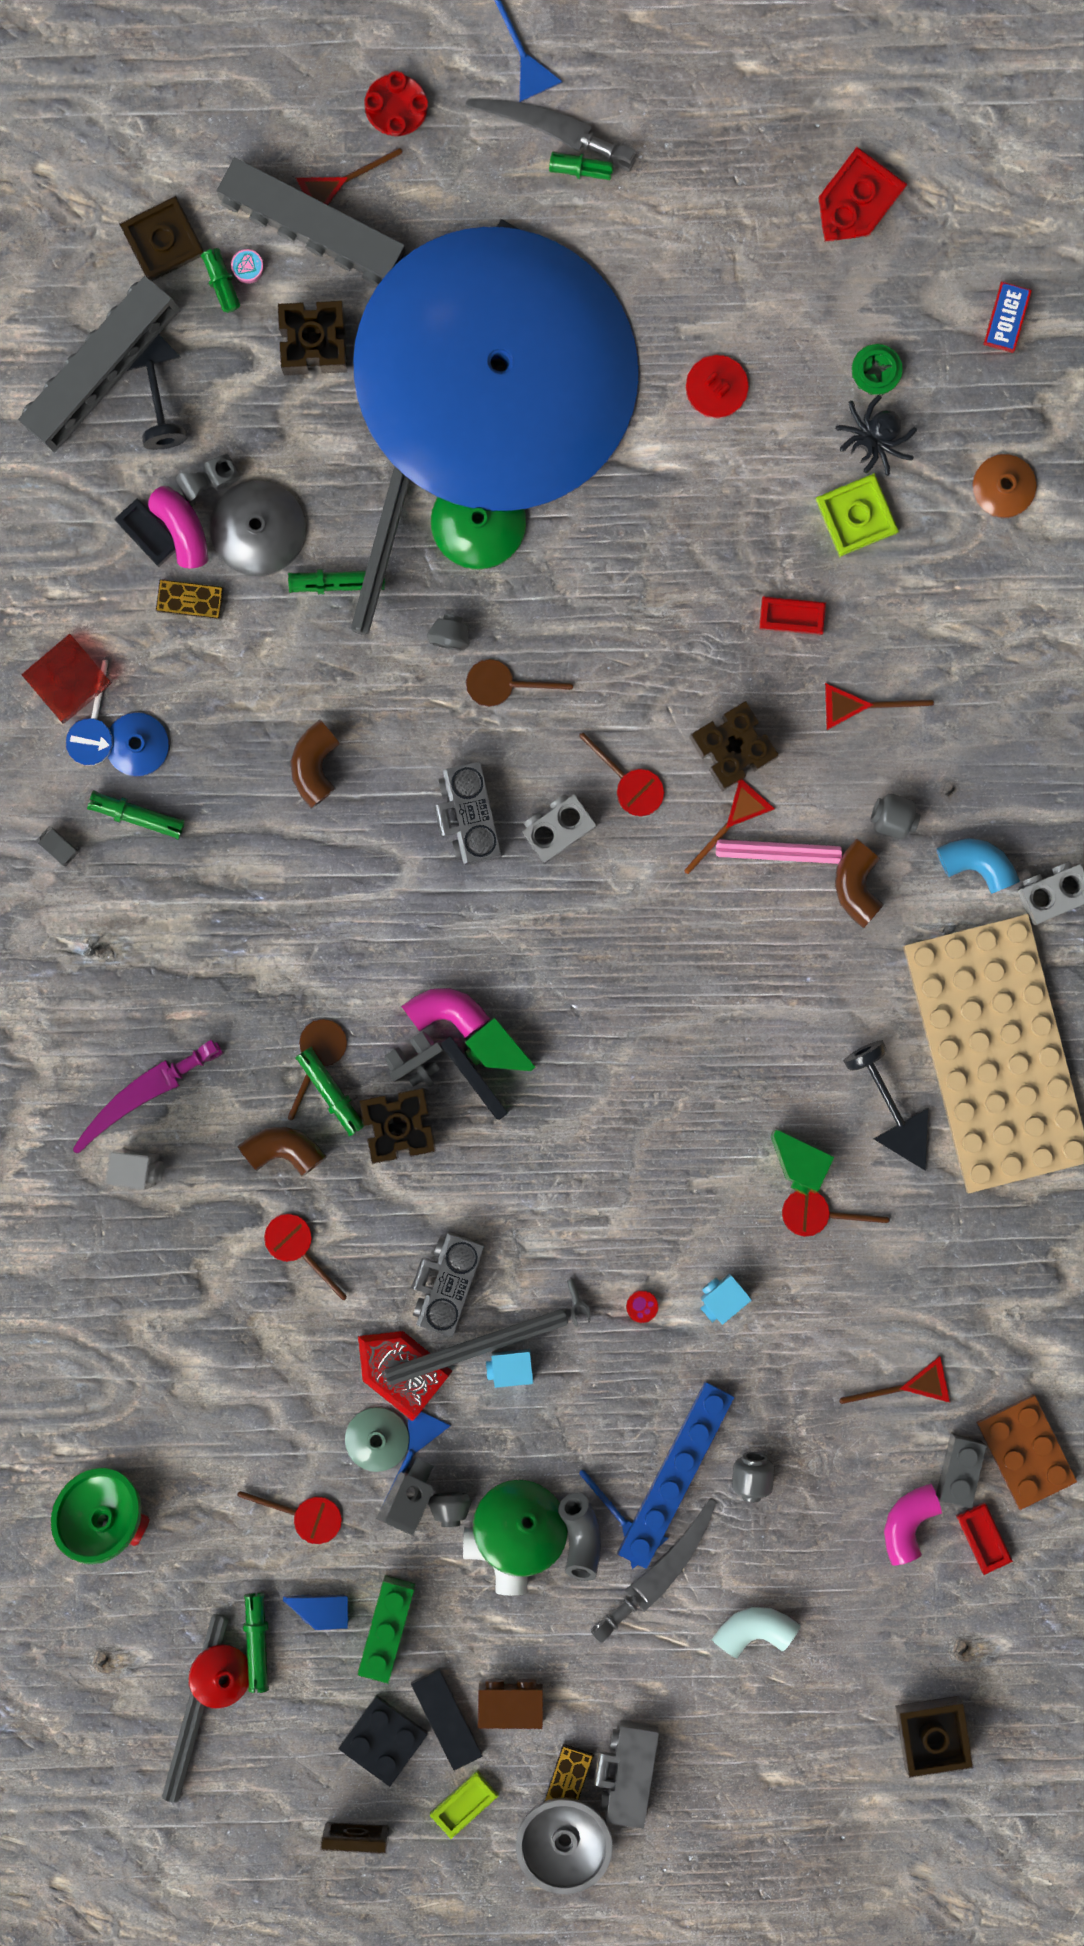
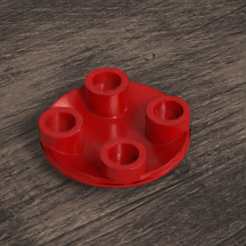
M393 71L372 83L365 96L364 108L369 122L376 130L389 136H405L417 130L424 122L428 110V100L425 91L416 80L404 75L400 71Z

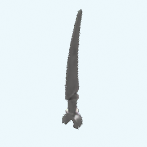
M497 100L466 101L468 108L489 112L528 125L565 143L578 152L582 146H585V150L590 148L607 156L609 161L612 160L619 168L630 172L635 163V158H633L636 152L635 149L624 145L618 146L617 143L612 145L595 137V133L589 134L592 126L569 116L516 102Z
M708 1500L695 1521L668 1553L643 1576L624 1589L630 1597H624L625 1601L613 1613L605 1615L606 1618L590 1630L600 1644L611 1635L614 1629L619 1628L618 1624L633 1610L636 1612L639 1606L645 1612L674 1582L687 1565L707 1528L715 1507L714 1500Z

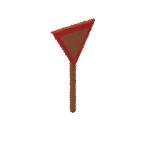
M743 780L739 781L728 822L685 868V873L689 874L732 826L775 810V808Z

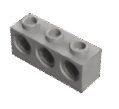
M123 1148L111 1151L105 1184L141 1190L156 1186V1182L162 1180L164 1162L160 1161V1154Z

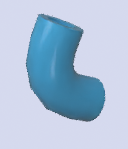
M966 838L952 841L936 848L940 863L948 877L966 870L977 871L985 879L991 894L1020 882L1013 864L1004 851L988 841Z

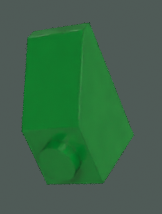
M495 1018L465 1042L469 1048L464 1052L476 1066L482 1062L485 1067L522 1071H532L535 1068L534 1064Z
M777 1129L774 1130L770 1138L784 1177L792 1182L790 1188L807 1196L810 1191L817 1193L834 1157Z

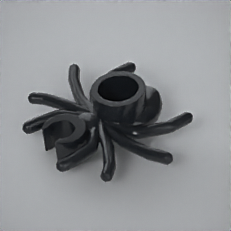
M877 395L870 402L864 416L865 424L860 419L854 402L852 400L849 401L851 414L860 429L847 425H837L835 429L837 431L858 434L844 442L840 447L841 452H844L855 441L857 442L851 449V455L857 448H863L866 451V456L861 459L860 463L868 461L873 452L872 459L863 469L864 473H868L873 468L880 454L885 475H890V465L884 450L904 460L912 461L914 459L913 455L903 454L889 446L895 447L908 441L917 432L916 427H913L905 436L891 441L899 434L901 429L900 418L895 412L890 410L880 411L870 421L874 406L881 400V395Z

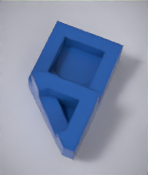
M344 1594L283 1596V1602L290 1606L306 1624L315 1630L348 1628V1596Z

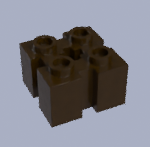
M342 301L316 302L317 310H306L303 302L278 304L279 331L282 338L287 337L288 342H280V361L283 375L309 374V366H320L322 374L347 372L344 339H338V335H345V314ZM316 333L319 341L310 344L305 338L310 339L309 334Z
M746 701L722 716L724 724L716 727L712 721L693 732L689 737L702 759L710 756L715 765L709 771L722 792L746 777L743 771L745 768L751 765L754 772L779 757L768 736L765 734L759 738L753 729L757 727L759 722ZM729 739L738 740L741 743L739 754H735L734 750L731 753L727 751L726 748L730 744Z
M424 1088L398 1093L399 1101L388 1103L387 1095L360 1100L364 1126L373 1125L375 1137L367 1139L372 1164L396 1160L399 1158L398 1151L409 1149L410 1157L436 1152L432 1125L424 1127L422 1115L429 1113ZM394 1117H401V1121L405 1120L407 1123V1127L403 1129V1134L397 1135L396 1130L391 1131L390 1124L395 1121Z

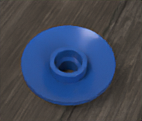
M130 713L120 717L111 725L109 729L113 737V747L108 759L117 770L130 776H145L156 771L164 763L169 750V739L165 728L157 719L144 713ZM133 738H140L141 746L138 749L130 747V741Z

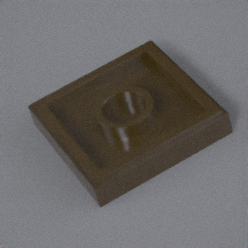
M176 196L119 224L144 275L150 281H154L200 258L201 254L204 253Z
M327 1822L325 1823L321 1838V1850L386 1854L389 1827L388 1825Z

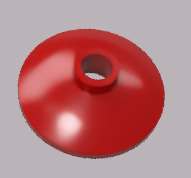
M226 1644L214 1645L205 1649L193 1661L189 1671L188 1682L191 1693L198 1702L210 1708H225L236 1703L249 1687L247 1657L236 1647ZM223 1675H228L227 1681L220 1685L219 1679Z

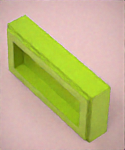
M477 1770L432 1810L429 1816L452 1839L499 1796V1793Z

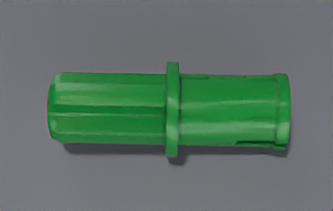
M552 151L549 163V172L577 176L579 180L582 176L611 180L614 169L611 162L588 159L582 153L580 156Z
M214 248V253H212V249L207 250L201 254V259L210 277L209 286L214 287L222 311L227 313L233 312L240 308V302L232 284L233 275L228 273L219 248Z

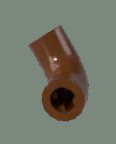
M321 719L308 728L297 741L290 761L292 781L300 796L311 809L321 803L336 789L325 776L322 764L327 754L340 743Z
M855 839L837 865L834 886L840 905L864 929L884 905L869 891L866 883L868 874L879 862L880 858L862 842Z
M286 1126L265 1128L249 1136L237 1146L256 1171L273 1159L283 1158L288 1160L302 1177L327 1158L320 1147L304 1132Z

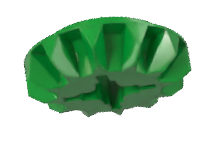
M872 344L862 348L852 362V378L857 384L858 389L867 392L869 395H884L895 389L902 376L903 368L900 357L892 348L883 344ZM872 358H874L879 367L889 366V368H886L881 373L880 382L876 379L875 374H864L872 368Z

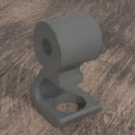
M228 454L218 456L204 464V472L202 473L183 472L176 476V482L186 501L191 506L196 504L195 499L201 489L205 491L213 487L216 490H221L234 484L241 478Z

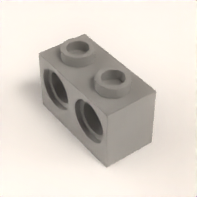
M565 794L550 804L553 810L543 817L540 813H537L523 823L526 829L522 831V834L543 864H546L596 828V824L575 795H572L570 798ZM567 809H573L579 814L580 820L574 826H566L561 821V814ZM540 828L550 829L554 835L552 842L547 845L539 844L535 839L536 831Z
M1069 861L1052 868L1054 875L1042 879L1041 874L1022 881L1025 887L1017 890L1032 925H1037L1084 904V871L1081 864L1072 867ZM1065 877H1071L1076 881L1077 889L1074 894H1067L1063 890L1062 882ZM1037 889L1043 890L1048 896L1047 904L1044 907H1039L1033 902V894Z

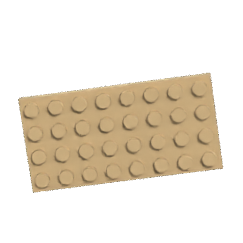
M1028 914L903 946L966 1192L969 1194L1084 1164V1128Z

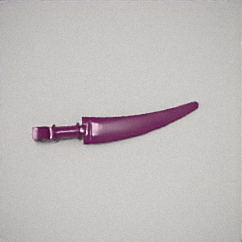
M210 1040L199 1047L198 1050H193V1054L176 1064L174 1062L171 1063V1067L165 1060L135 1079L98 1113L75 1144L74 1152L80 1153L108 1127L137 1107L180 1086L176 1078L181 1079L182 1075L198 1065L204 1066L205 1062L223 1055L224 1053L219 1043H214L213 1040Z

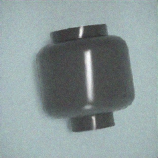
M887 794L883 799H877L870 821L874 823L875 830L878 833L896 839H904L910 831L915 832L917 830L921 815L916 813V804L913 800L895 794Z
M744 1453L733 1465V1490L742 1496L744 1501H761V1498L767 1497L772 1493L775 1466L763 1453Z

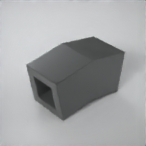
M51 826L36 840L40 846L65 867L79 853Z

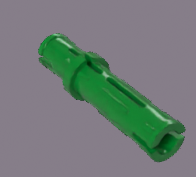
M317 569V572L310 573L288 572L289 593L318 592V595H324V591L361 590L366 571L324 572L323 569ZM383 580V583H382L381 590H385V581H384V580Z
M93 790L89 800L91 802L88 803L87 810H93L114 817V821L119 823L123 820L174 837L177 840L180 839L183 831L181 829L184 827L185 820L128 803V799L123 797L119 800L98 793Z
M312 1046L297 1055L295 1059L329 1105L327 1110L330 1114H335L348 1133V1136L350 1137L356 1131L362 1129L364 1122L349 1103L351 1098L343 1094L314 1052Z
M256 1593L244 1595L246 1622L243 1624V1631L246 1632L248 1692L255 1693V1689H257V1693L269 1691L266 1631L269 1629L268 1622L265 1621L264 1593H257L258 1596H256Z

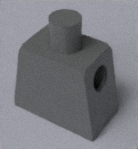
M416 1458L409 1475L400 1472L376 1519L402 1532L414 1535L434 1490V1487L426 1484L434 1466ZM412 1486L415 1489V1494L413 1498L408 1499L406 1492Z

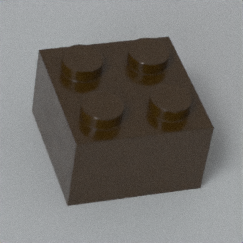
M959 1696L895 1705L904 1766L909 1778L973 1768L964 1705Z

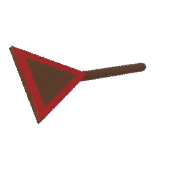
M398 148L344 177L295 178L303 193L329 205L346 182L401 155L403 150Z
M825 683L827 730L867 708L934 705V700L867 702Z
M938 1356L903 1385L842 1397L839 1399V1402L845 1404L908 1391L950 1403L941 1356Z

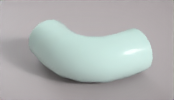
M751 1607L733 1614L718 1629L711 1640L736 1659H738L745 1647L756 1639H764L783 1652L792 1642L801 1625L789 1616L772 1608Z

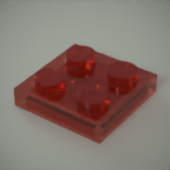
M68 634L21 674L63 724L112 684L71 634Z

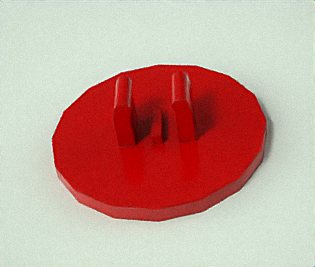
M722 355L707 356L695 363L687 375L685 385L687 399L692 407L705 417L716 419L728 417L738 411L747 398L749 387L747 375L741 365L730 357Z

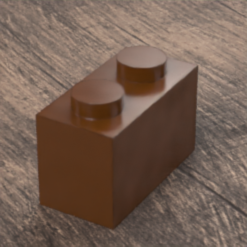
M498 1678L486 1679L485 1683H479L478 1729H543V1684H536L535 1679H518L517 1684H504V1680Z

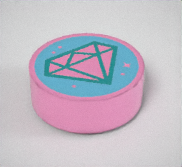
M245 249L234 255L231 269L237 280L249 284L260 279L264 271V264L257 252Z

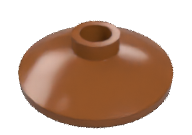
M1010 454L995 455L985 460L977 469L973 478V494L978 505L988 514L999 518L1014 517L1025 511L1032 503L1036 494V478L1031 467L1021 458ZM1009 479L1012 487L1010 489L1002 488L1001 480Z

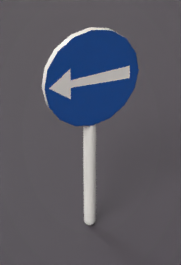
M107 660L102 661L92 717L76 722L69 729L66 737V748L69 755L77 763L85 766L103 762L109 756L113 747V737L110 729L103 722L97 720L108 668Z

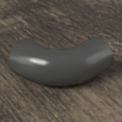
M571 1493L565 1496L559 1505V1514L567 1526L569 1535V1550L565 1572L573 1579L592 1581L597 1577L600 1561L601 1532L599 1522L587 1497L582 1493Z

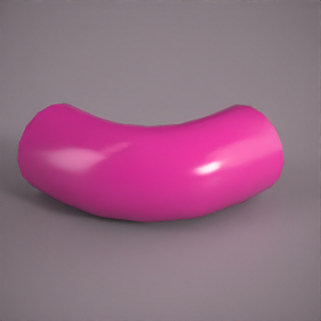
M161 486L155 489L149 498L148 506L150 511L160 518L169 529L175 545L177 564L188 569L202 567L208 562V549L205 533L198 515L190 503L171 487Z
M452 988L429 989L414 996L401 1006L419 1031H422L437 1020L445 1019L451 1021L463 1037L467 1038L490 1021L482 1007L468 994Z
M932 1484L916 1488L902 1496L888 1513L884 1536L886 1550L893 1566L912 1562L922 1556L916 1538L917 1527L922 1521L942 1514L941 1506Z

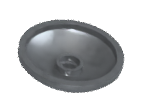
M247 481L229 489L217 502L210 520L211 540L219 557L232 569L250 576H266L287 567L299 554L305 539V518L297 500L283 487L268 481ZM255 519L262 522L258 530L250 528V523Z
M555 1798L540 1803L524 1817L517 1832L516 1855L522 1871L530 1881L548 1892L574 1894L590 1888L605 1874L612 1857V1836L606 1821L596 1809L577 1799ZM563 1834H567L570 1836L571 1840L568 1842H563L560 1840L559 1837Z

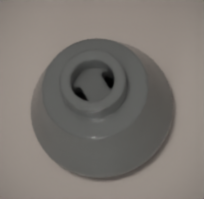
M444 614L443 619H436L427 633L429 643L446 649L464 651L470 645L468 627L462 623L463 618Z
M465 1492L437 1493L430 1497L428 1505L435 1521H441V1527H457L461 1525L460 1520L467 1518L472 1499Z

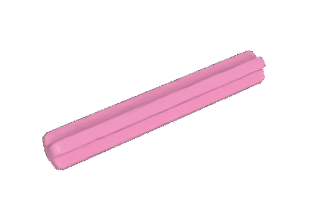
M720 839L716 842V856L838 864L842 858V847Z

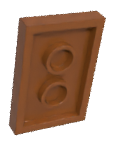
M1034 1394L976 1422L1019 1510L1077 1483Z

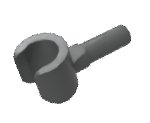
M570 1279L567 1281L573 1303L571 1309L572 1322L575 1326H578L576 1315L583 1313L587 1316L588 1323H590V1308L585 1303H582L575 1280Z

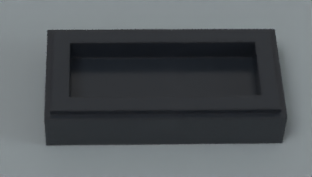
M138 498L114 519L158 567L176 552L171 533Z

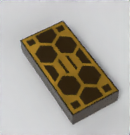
M159 580L156 612L220 620L224 588Z
M562 1744L543 1802L555 1798L579 1800L593 1754Z

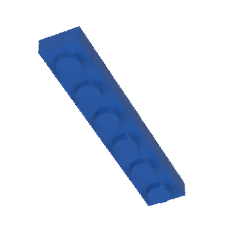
M704 1382L617 1551L619 1556L647 1569L735 1398L733 1395Z

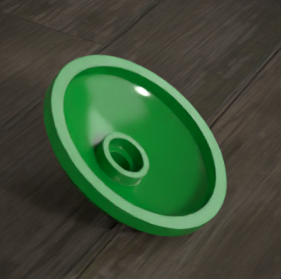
M437 497L431 513V530L437 547L450 561L467 569L485 570L504 563L518 550L525 535L526 514L525 509L513 511L472 509ZM476 513H481L484 516V521L480 524L472 521V516Z
M91 1469L74 1477L61 1490L52 1509L51 1531L57 1547L64 1555L82 1564H100L119 1555L130 1544L140 1524L141 1501L138 1491L127 1477L112 1469ZM109 1517L107 1524L103 1526V1521Z
M510 1480L495 1486L481 1499L474 1514L473 1534L479 1552L492 1567L507 1575L527 1577L545 1571L558 1560L567 1541L568 1530L559 1514V1501L545 1487L528 1480ZM525 1518L530 1521V1529L523 1527L522 1519Z

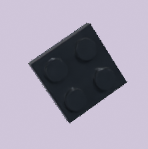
M376 1695L339 1745L338 1750L390 1787L424 1741L428 1732Z

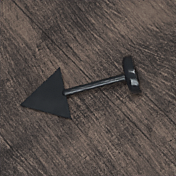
M160 334L127 370L145 366L147 368L158 424L147 429L142 435L143 446L150 450L173 448L187 440L184 427L179 424L165 423L154 364L181 357Z
M883 1040L872 1042L848 1055L843 1061L851 1071L865 1067L868 1068L897 1124L873 1139L926 1171L928 1108L904 1121L874 1064L887 1052Z

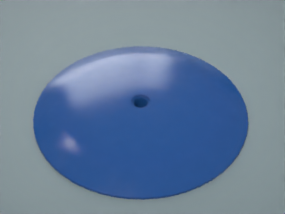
M478 227L448 233L430 240L401 259L385 275L366 305L359 323L353 357L354 383L361 413L371 435L382 452L403 475L420 488L436 497L472 509L482 508L487 511L528 509L554 501L580 487L595 475L618 447L629 425L637 397L639 377L636 344L628 318L613 290L594 268L570 249L539 234L506 227ZM491 360H502L506 365V370L502 372L494 370L490 363Z

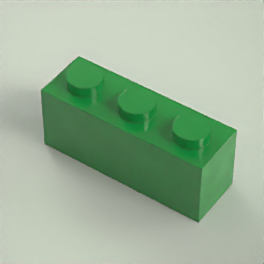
M387 1575L384 1576L358 1670V1676L389 1683L416 1583Z

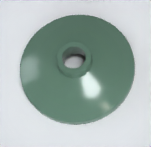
M373 1407L361 1411L351 1420L345 1434V1445L350 1458L359 1467L368 1471L380 1472L393 1468L403 1459L408 1449L409 1435L407 1427L399 1415L386 1408ZM374 1435L382 1438L383 1442L378 1447L373 1446L370 1442L371 1437Z

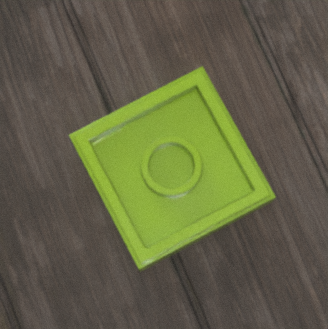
M875 473L815 498L839 558L899 533Z

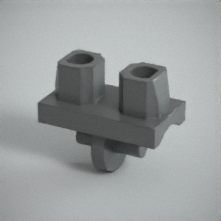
M422 1031L410 1039L419 1055L408 1061L399 1047L385 1055L388 1067L392 1071L389 1075L394 1082L417 1069L418 1073L408 1079L413 1087L423 1080L428 1087L434 1085L430 1076L440 1070L436 1062H433L424 1068L422 1064L444 1050L438 1042L435 1044L432 1038L425 1031Z

